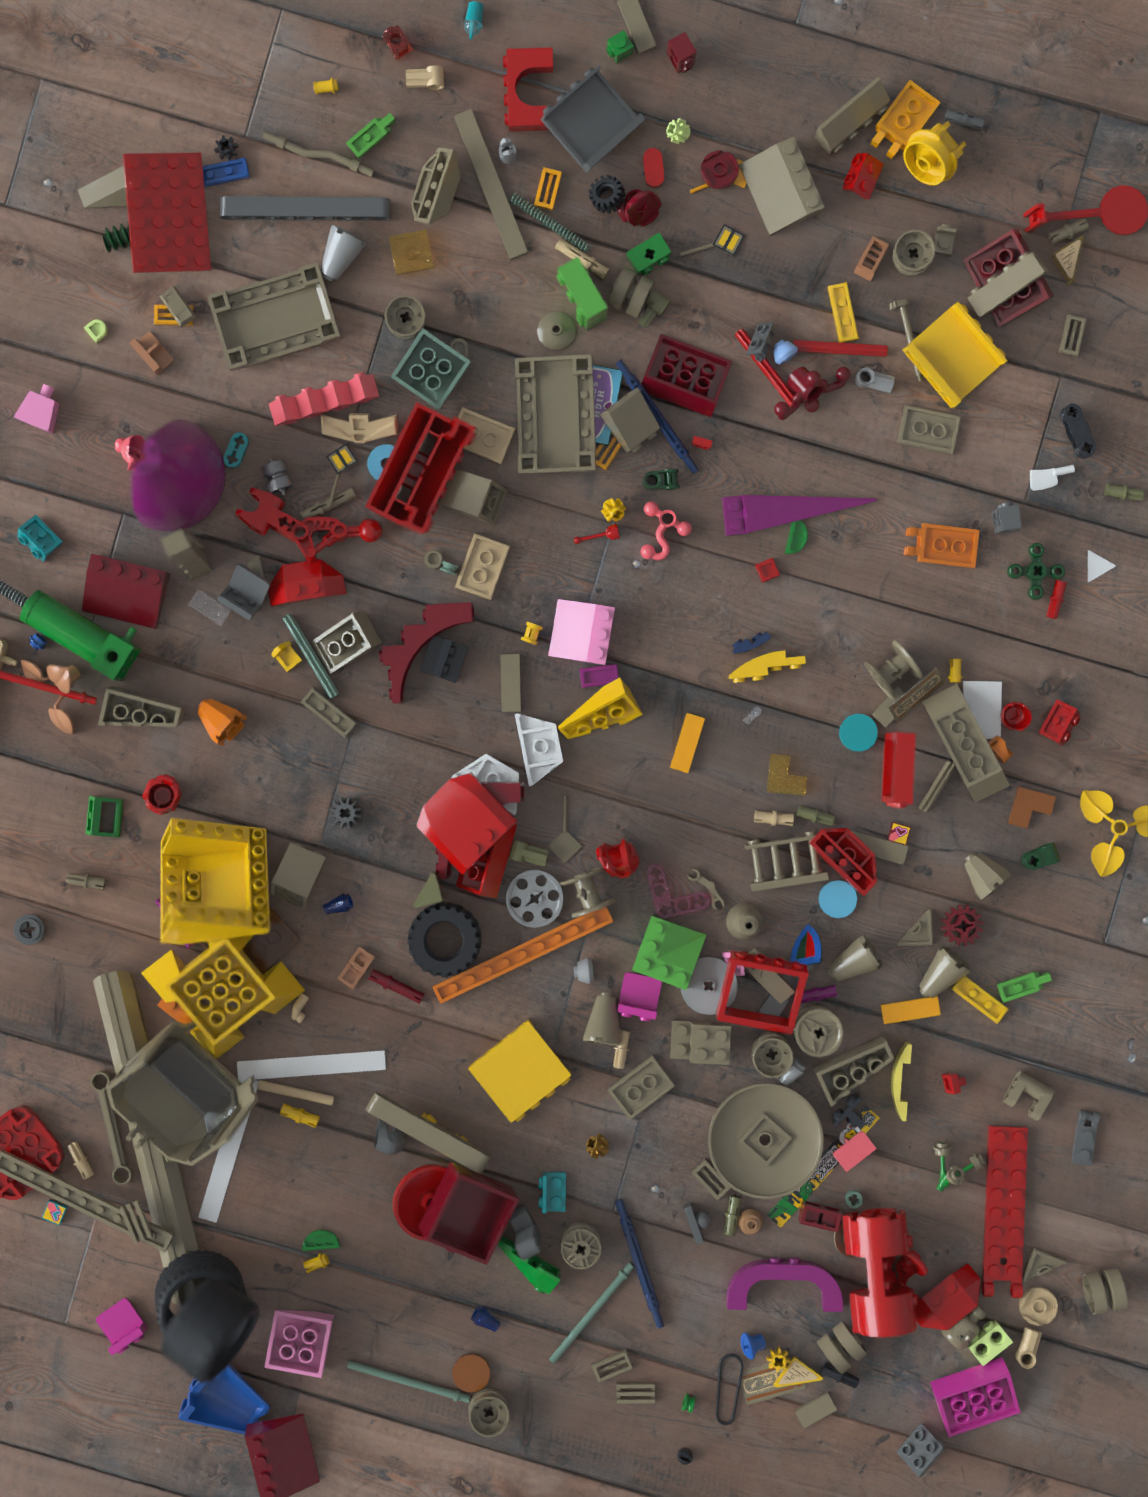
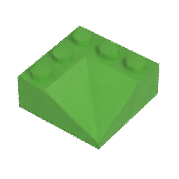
M576 257L557 268V280L561 286H566L568 290L566 295L570 302H575L577 305L576 320L580 327L584 326L586 330H589L606 320L607 306L579 258Z
M652 915L632 970L687 990L707 934Z

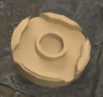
M1041 1286L1031 1287L1020 1298L1019 1311L1030 1324L1042 1326L1050 1323L1056 1317L1058 1304L1054 1294L1047 1288Z

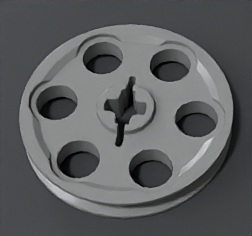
M528 870L516 876L510 883L506 893V905L509 913L518 923L532 928L542 927L554 921L559 915L563 906V891L559 882L551 874L542 870ZM537 876H545L547 883L544 886L537 885ZM519 879L527 880L528 886L526 889L518 888L517 881ZM550 890L558 891L559 898L552 901L549 899L548 893ZM544 891L538 898L539 903L533 902L526 906L531 900V894L537 895ZM519 897L521 905L513 907L510 903L511 898ZM544 908L552 910L553 915L551 918L546 919L542 916L541 912ZM524 912H532L534 919L531 922L524 921Z

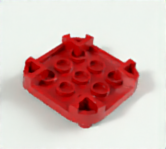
M22 1105L8 1110L0 1117V1151L5 1150L50 1173L55 1172L59 1168L65 1157L63 1149L34 1111ZM0 1172L1 1199L18 1200L33 1189Z

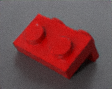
M869 153L856 154L852 159L851 167L844 179L842 189L853 191L864 199H870L884 163Z

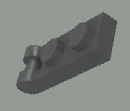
M1079 1110L1071 1157L1072 1163L1092 1166L1097 1126L1100 1120L1099 1112L1086 1113V1110ZM1085 1120L1090 1121V1126L1084 1125Z

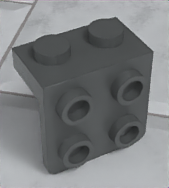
M238 564L228 587L219 595L217 601L250 621L261 609L271 583L243 564Z

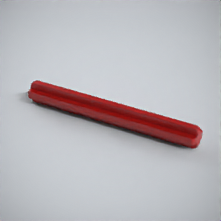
M742 328L735 333V337L747 351L752 339ZM750 355L789 406L792 405L793 392L766 357L759 362L755 360L754 355Z
M807 340L793 341V344L798 348V352L886 357L888 354L887 345Z

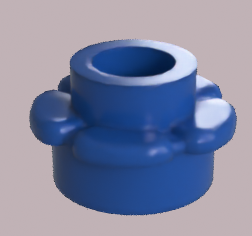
M35 633L33 636L30 635L31 641L29 643L34 649H45V645L48 642L39 633Z

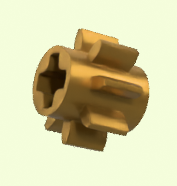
M600 1134L597 1137L591 1136L586 1142V1152L595 1159H598L599 1156L604 1157L609 1151V1141Z

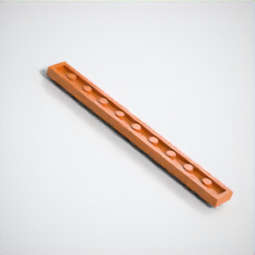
M607 907L581 915L459 973V975L452 976L433 985L432 988L440 1004L614 921Z

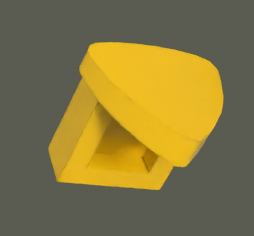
M290 641L278 645L272 652V657L278 660L286 672H289L303 661L292 648Z

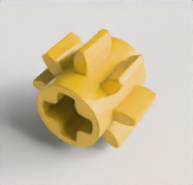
M610 498L604 502L601 512L608 522L611 519L616 522L623 518L626 507L619 498L616 501Z
M780 1346L774 1351L770 1349V1356H766V1360L771 1361L768 1365L769 1368H776L777 1373L779 1369L787 1370L786 1363L791 1362L790 1358L786 1357L788 1351L782 1352ZM776 1357H778L779 1359L781 1358L782 1361H780V1362H779L778 1360L775 1361V1358H776Z

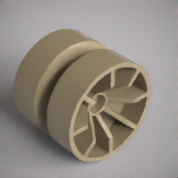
M624 267L611 288L608 305L620 310L627 300L626 314L638 319L655 281L643 276L636 285L634 284L636 272Z
M1117 1268L1103 1270L1102 1279L1098 1272L1083 1274L1084 1296L1093 1315L1107 1313L1108 1304L1112 1311L1127 1309L1126 1289Z
M841 1321L832 1328L837 1337L836 1340L826 1333L817 1340V1343L834 1367L841 1374H844L852 1367L851 1361L847 1357L848 1354L858 1362L868 1353L857 1333H853V1329L849 1328L844 1321Z

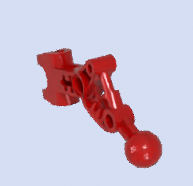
M251 487L249 492L260 503L259 508L253 512H247L242 509H237L235 512L236 517L256 533L265 536L268 530L272 529L296 543L306 561L310 563L317 559V553L325 547H331L336 542H343L347 537H361L365 542L372 543L381 537L383 531L381 524L371 518L365 519L360 525L346 526L338 519L331 517H308L300 522L281 511L285 505L283 500L270 492ZM324 530L330 531L314 547L312 542L313 533ZM299 531L305 532V535L302 537L296 536Z

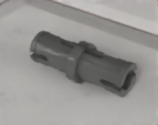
M947 108L944 116V121L958 124L962 128L965 126L981 131L984 124V118L969 115L965 111L962 113Z

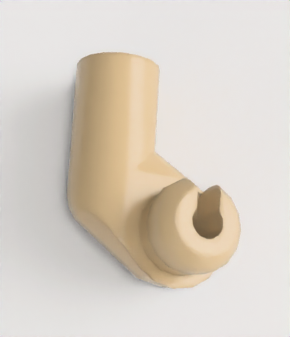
M302 993L292 1007L291 1017L298 1023H301L305 1018V1014L301 1013V1010L309 1000Z

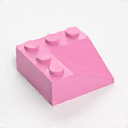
M275 1310L264 1368L322 1378L334 1315L316 1311Z

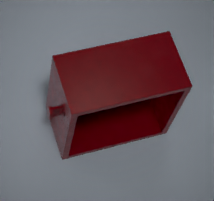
M450 1162L418 1228L426 1241L443 1247L451 1253H458L487 1265L520 1199L511 1186Z

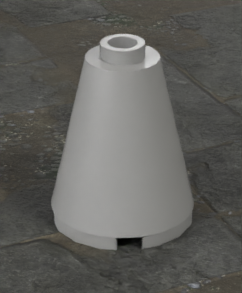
M332 224L320 269L323 273L322 277L333 281V279L338 280L363 250L367 242L357 239L356 235Z

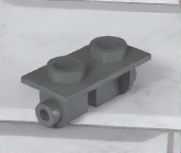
M774 322L757 325L746 355H754L755 360L759 362L765 359L768 350L767 346L770 345L775 335Z

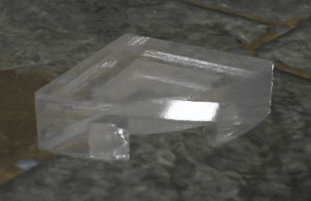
M755 706L743 721L747 725L750 724L762 710Z

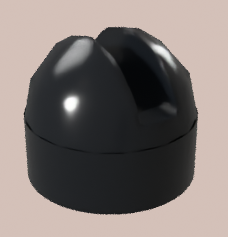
M686 1447L681 1448L677 1454L678 1461L683 1465L690 1464L693 1459L692 1451Z

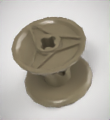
M896 640L892 641V647L897 656L890 661L887 660L886 664L881 668L877 669L869 661L864 662L872 678L892 700L895 699V694L890 684L897 679L901 680V676L907 671H910L918 679L923 678L914 660Z
M603 867L583 872L559 882L562 886L575 883L578 892L576 896L580 897L583 908L573 912L572 918L599 910L616 902L615 898L601 901L597 891L599 886L596 887L592 876L604 870ZM581 889L585 893V898L582 895Z
M813 1004L805 1006L798 1011L793 1038L800 1048L810 1056L823 1057L832 1054L838 1049L842 1043L844 1032L842 1023L830 1009L822 1005Z

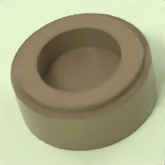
M430 550L424 556V562L430 569L440 568L442 561H444L443 555L438 550Z

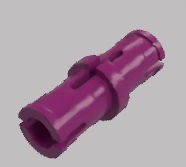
M835 984L821 988L814 987V989L804 991L801 1004L811 1001L821 1002L822 999L837 997Z

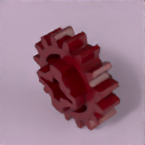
M960 904L957 905V909L950 907L951 913L945 912L944 914L947 918L941 919L945 923L941 927L942 930H946L943 934L944 937L950 936L948 941L952 943L955 940V945L957 946L961 942L963 946H967V941L974 944L973 938L979 939L980 936L977 933L983 932L979 925L984 924V922L978 920L981 914H975V908L969 911L968 905H965L964 909ZM965 913H968L973 920H968ZM956 915L955 920L951 922L952 918ZM962 922L967 924L963 926V930L956 926L961 925ZM974 928L973 932L969 935L970 930ZM951 931H957L960 938L954 936Z

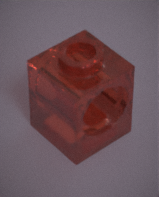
M399 25L391 26L384 31L382 35L383 41L396 61L412 51L411 44ZM394 38L401 39L399 44H392L391 41Z

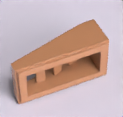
M872 236L854 273L871 281L890 244ZM872 245L882 249V252L872 248ZM870 252V253H872V254L878 256L879 258H876V257H874V256H872V255H870V254H868V253ZM866 259V260H868V261L874 263L875 265H872V264H870V263H868V262H866V261H864V260Z

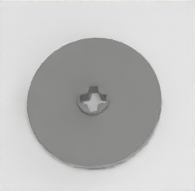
M703 957L697 960L687 990L681 989L682 997L691 1009L701 1014H716L728 965L726 962L715 957ZM734 974L726 1007L733 1003L737 995L738 981L736 974ZM705 981H707L708 983L712 981L714 983L712 985L714 989L706 990Z

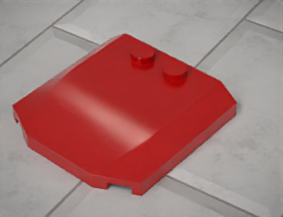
M471 772L448 780L423 806L417 828L464 875L518 821Z

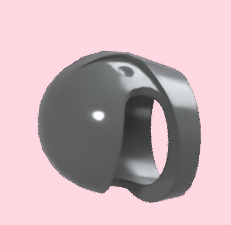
M379 1119L375 1132L374 1148L387 1155L399 1153L406 1144V1134L393 1127L392 1132L388 1131L386 1122Z

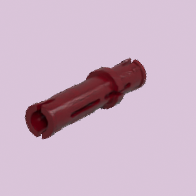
M374 968L372 969L368 980L383 986L385 990L390 989L420 1004L425 994L424 992H420L393 979V976L390 974L387 976Z

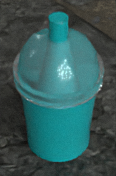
M477 1L469 2L466 18L463 23L465 32L469 34V39L471 40L473 35H477L483 27L484 5Z

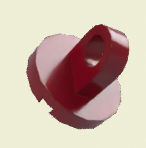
M631 190L625 197L627 204L625 207V217L634 227L639 225L643 227L652 223L660 213L658 211L662 206L660 198L653 191Z

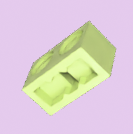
M996 1320L985 1323L982 1327L983 1329L968 1345V1348L982 1366L1013 1343ZM994 1332H1000L997 1338H991ZM979 1344H985L982 1350H976Z

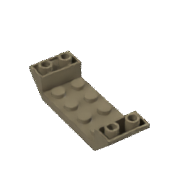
M957 683L922 701L975 803L1010 786Z

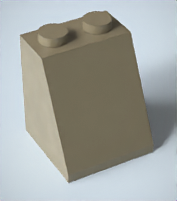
M638 388L627 393L599 415L625 452L630 450L635 452L642 447L641 442L645 439L649 441L657 435L656 431L660 428Z
M453 468L456 472L451 481L447 480V491L444 497L441 498L440 505L495 526L507 489L490 479Z
M290 843L272 880L270 895L306 909L325 865L326 857L318 851L312 852L307 850L299 843Z

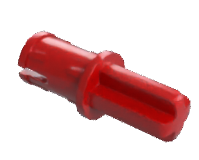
M1055 580L1052 596L1049 597L1050 604L1046 614L1048 618H1058L1068 583Z

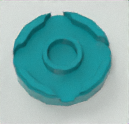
M865 714L850 715L839 727L840 740L851 751L861 752L868 750L877 739L878 730L876 723Z

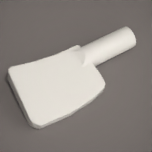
M1074 465L1045 470H1030L1031 490H1043L1057 485V476L1075 472Z

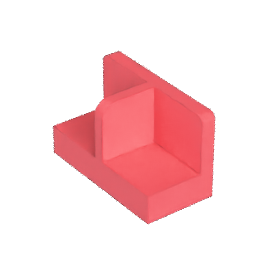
M860 1131L849 1141L845 1138L844 1141L846 1143L833 1152V1156L843 1169L848 1172L877 1148L867 1135Z

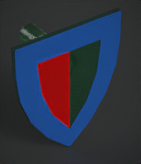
M808 924L796 939L792 948L790 962L799 961V963L806 965L822 963L821 940L811 925Z

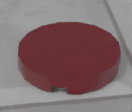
M722 150L710 152L701 164L703 181L714 189L728 188L735 183L738 177L739 165L737 159L729 152H722Z

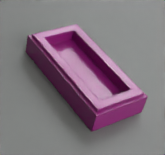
M617 664L579 669L582 688L607 685L619 678Z

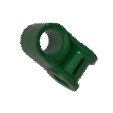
M679 469L650 471L644 476L642 484L645 489L650 491L680 489L677 480ZM647 477H655L656 485H649Z
M1054 842L1028 851L1020 859L1024 868L1032 870L1061 861ZM1031 858H1034L1032 864H1029L1028 861H1030Z

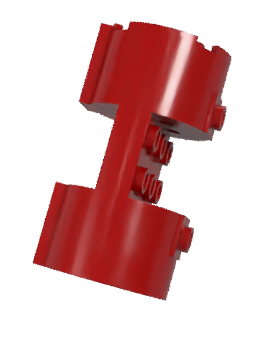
M896 1208L865 1209L861 1214H858V1211L846 1212L842 1216L846 1255L866 1258L869 1287L852 1290L850 1293L853 1333L870 1337H892L916 1331L915 1309L919 1305L918 1294H915L914 1288L894 1285L896 1283V1272L892 1270L895 1256L908 1253L910 1247H913V1237L909 1235V1230H907L906 1211L902 1209L900 1212H896Z

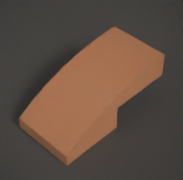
M358 947L337 980L353 990L375 957L361 947Z

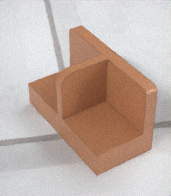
M150 331L139 340L134 338L129 342L157 375L174 362V358Z

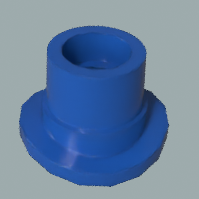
M745 1332L741 1335V1348L747 1358L755 1359L757 1352L766 1349V1343L762 1334L751 1336Z

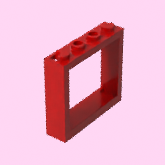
M892 732L885 733L881 801L886 802V806L907 808V804L913 805L916 733Z
M731 950L716 1010L717 1021L792 1035L808 977L807 965L801 964L799 961H786L779 957L774 959L763 954L753 955L745 951L737 952ZM736 966L800 977L789 1018L726 1007Z

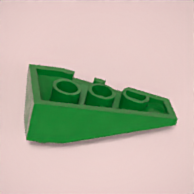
M501 1236L497 1244L529 1282L535 1286L534 1289L542 1294H550L561 1280V1270L536 1255L523 1261L518 1254L515 1243Z

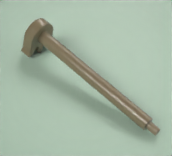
M909 299L894 301L889 304L890 310L900 308L909 344L914 340L906 306L910 305ZM913 364L915 375L918 377V381L921 382L922 373Z

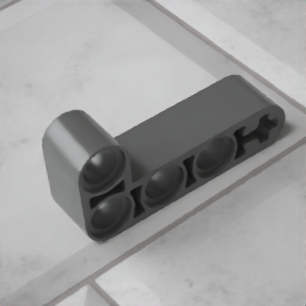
M524 1204L516 1208L510 1218V1222L516 1231L515 1246L523 1261L541 1252L540 1231Z

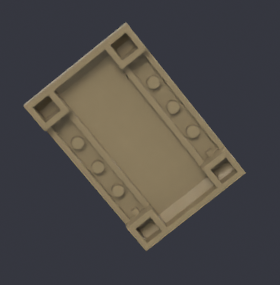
M318 262L299 267V270L227 292L224 290L207 295L230 371L244 369L320 346L341 337Z
M592 354L515 358L519 448L518 474L596 471Z

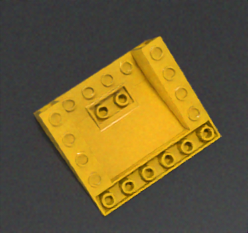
M171 818L161 840V943L181 945L268 933L270 924L266 829Z

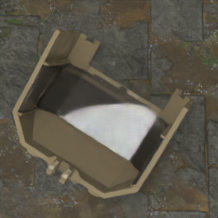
M173 1021L127 1061L106 1088L111 1108L133 1127L125 1139L130 1141L137 1133L142 1135L134 1146L136 1149H139L148 1141L168 1160L192 1166L230 1141L258 1102V1096L254 1092V1075L241 1083L187 1032L196 1025L194 1022L181 1023Z

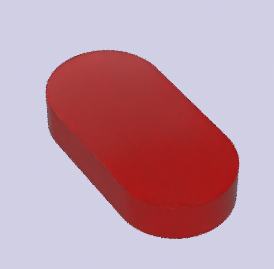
M650 148L643 155L645 182L651 188H658L664 182L663 159L658 149Z

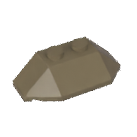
M439 147L436 153L422 167L411 200L414 221L431 225L449 213L460 180L455 150Z

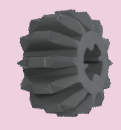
M340 797L341 804L334 801L333 804L337 808H330V811L335 812L334 815L330 816V819L337 818L334 825H338L341 822V829L345 828L346 823L348 828L351 829V821L358 825L359 822L355 817L362 818L361 814H357V811L362 810V807L355 808L354 806L358 804V801L355 800L351 804V797L347 798L346 803L344 797ZM342 809H349L350 817H343L342 813L344 812H342Z

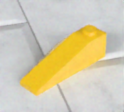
M618 678L603 686L562 722L558 729L567 739H572L590 734L592 730L601 727L604 730L608 729V726L612 724H626L643 714L628 686L621 678Z

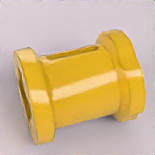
M526 622L527 628L521 640L537 645L538 642L536 640L539 631L543 627Z

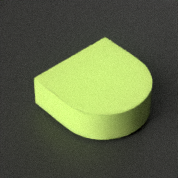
M99 319L92 320L84 327L96 343L104 339L108 333L107 325Z

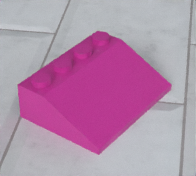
M1003 1357L989 1361L984 1366L982 1364L930 1382L948 1437L1021 1413L1011 1375Z

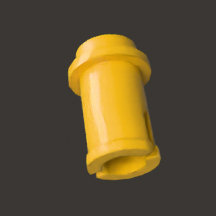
M330 78V80L314 81L315 94L327 92L335 94V91H339L337 79Z
M949 659L950 676H948V679H950V683H960L961 679H963V676H961L962 659Z
M319 1253L317 1257L304 1261L303 1265L307 1269L306 1272L310 1273L321 1267L326 1268L329 1264V1259L326 1253Z

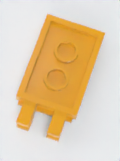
M909 80L876 124L875 131L878 133L870 144L877 148L884 137L892 142L893 145L886 154L892 160L899 149L902 151L905 149L911 135L922 129L941 102Z

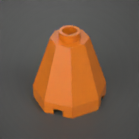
M211 698L203 700L198 706V715L211 739L220 746L225 745L223 741L226 739L229 742L233 740L244 727L242 720L246 721L247 719L242 712Z

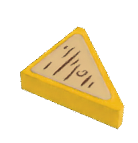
M793 1356L790 1360L791 1362L786 1366L787 1370L781 1372L773 1385L777 1388L822 1381L823 1376Z

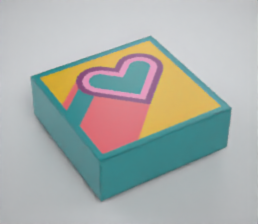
M50 1199L42 1219L60 1225L68 1206Z

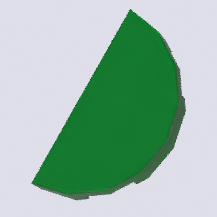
M802 520L791 523L785 554L797 553L805 546L808 540V530Z
M318 1229L307 1235L302 1251L340 1248L341 1245L338 1237L333 1232L326 1229Z

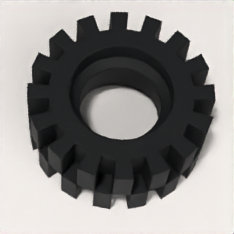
M606 175V178L600 176L601 180L595 179L596 184L592 183L590 185L592 189L588 191L590 193L589 198L598 211L604 214L606 211L610 214L612 209L614 212L617 211V206L619 208L622 207L620 202H625V189L615 176H612V178L610 175ZM609 189L614 190L611 197L601 199L603 192Z

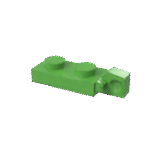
M390 113L383 119L381 117L374 118L346 142L347 146L358 159L362 158L391 131L390 127L396 122L395 118Z
M1038 971L997 983L996 985L1001 1000L1004 1003L1038 992L1043 988V983L1052 981L1048 972L1039 974Z

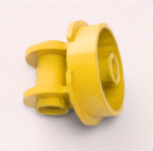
M948 121L943 125L939 122L930 130L914 132L904 149L903 157L908 170L917 180L924 184L938 185L942 181L952 178L957 171V159L964 153L962 149L966 146V143L964 141L959 144L956 143L946 130L951 125Z

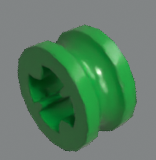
M686 1393L681 1410H688V1413H692L696 1396L690 1397Z

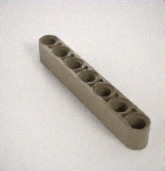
M374 1092L366 1107V1111L477 1173H483L491 1158V1155L381 1093Z

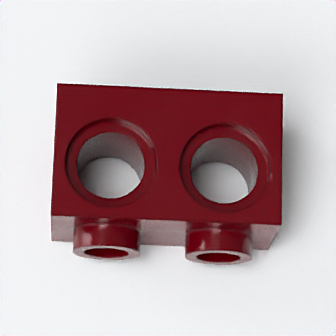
M686 32L668 41L667 55L677 73L681 71L685 73L691 70L695 64L696 50Z
M802 1200L798 1220L803 1225L838 1233L842 1213L838 1208Z

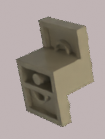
M672 1019L670 1059L690 1060V1063L729 1065L731 1025H714L710 1021Z

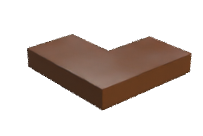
M1018 787L1008 824L1028 829L1032 811L1051 815L1056 797Z

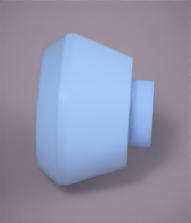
M781 340L774 345L773 355L776 364L782 365L798 353L797 346L789 341L784 342V340Z

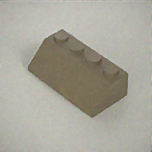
M879 77L874 79L818 127L814 138L828 155L833 151L835 153L840 151L844 147L843 143L846 140H853L859 134V129L862 127L867 128L874 121L873 118L877 114L881 116L888 110L887 106L890 99Z

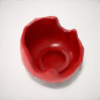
M1021 702L1006 704L1000 714L1001 722L1010 730L1023 731L1030 726L1032 721L1030 709Z

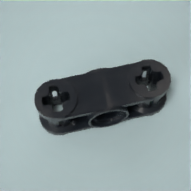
M1074 403L1069 404L1061 410L1060 417L1076 456L1085 459L1095 453L1096 444L1080 406ZM1069 411H1070V412L1073 411V412H1074V415H1073V416H1072V415L1069 416V415H1068V412H1069ZM1088 447L1089 450L1083 452L1082 448Z

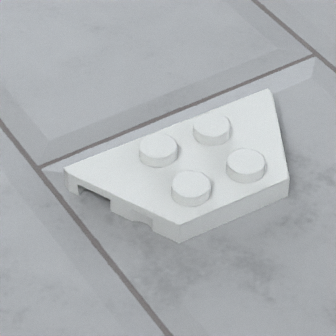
M517 713L515 714L528 784L532 786L563 762L557 728L554 723Z
M488 754L483 755L451 777L455 778L472 772L480 782H519V773ZM517 803L503 804L513 815L517 813Z

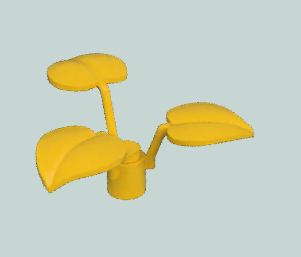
M1084 790L1080 798V806L1084 817L1093 823H1099L1104 817L1112 823L1111 831L1115 835L1110 845L1104 842L1099 843L1091 852L1092 863L1101 877L1108 876L1114 873L1124 861L1123 849L1114 846L1119 835H1124L1128 827L1137 825V832L1144 837H1148V805L1141 806L1134 811L1133 817L1135 822L1127 824L1123 820L1114 821L1106 815L1113 809L1112 798L1102 791Z

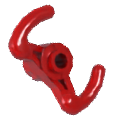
M910 1250L908 1253L902 1254L896 1264L899 1276L894 1285L907 1286L908 1278L912 1277V1275H927L928 1268L916 1251Z

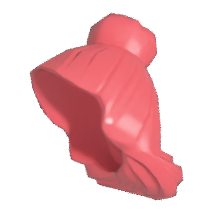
M138 434L126 439L119 438L115 442V450L121 453L122 457L129 464V471H134L137 462H143L146 459V453L143 451L146 442Z

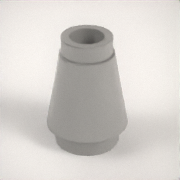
M794 1058L790 1070L781 1076L779 1080L788 1087L805 1073L806 1065L798 1058Z

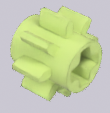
M680 118L677 121L672 120L667 126V137L671 138L673 143H684L690 136V125L686 124V120Z

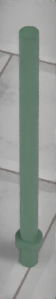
M631 1262L623 1270H619V1275L552 1354L549 1360L553 1364L557 1362L620 1284L629 1278L628 1275L635 1268Z
M349 1360L347 1366L349 1369L449 1397L455 1402L459 1400L468 1403L470 1395L460 1393V1390L457 1389L453 1391Z

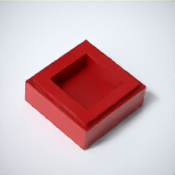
M694 436L692 446L710 450L713 441Z
M773 558L755 565L762 583L780 576Z

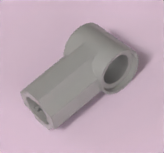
M863 368L855 374L854 381L858 387H867L890 394L895 377L875 372L870 368ZM861 373L867 374L868 382L861 380Z

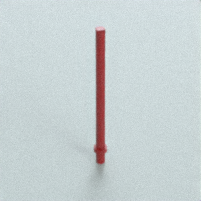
M0 670L1 679L79 700V703L84 704L86 702L93 705L97 703V697L87 695L86 692L79 693L70 690L66 694L61 692L57 686Z

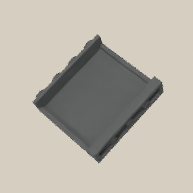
M600 65L596 69L591 67L584 74L585 78L581 82L579 79L570 86L572 90L567 94L564 91L556 99L558 102L554 106L548 105L542 111L544 115L540 119L586 173L645 120L641 113L637 116L603 77L599 72L601 69Z

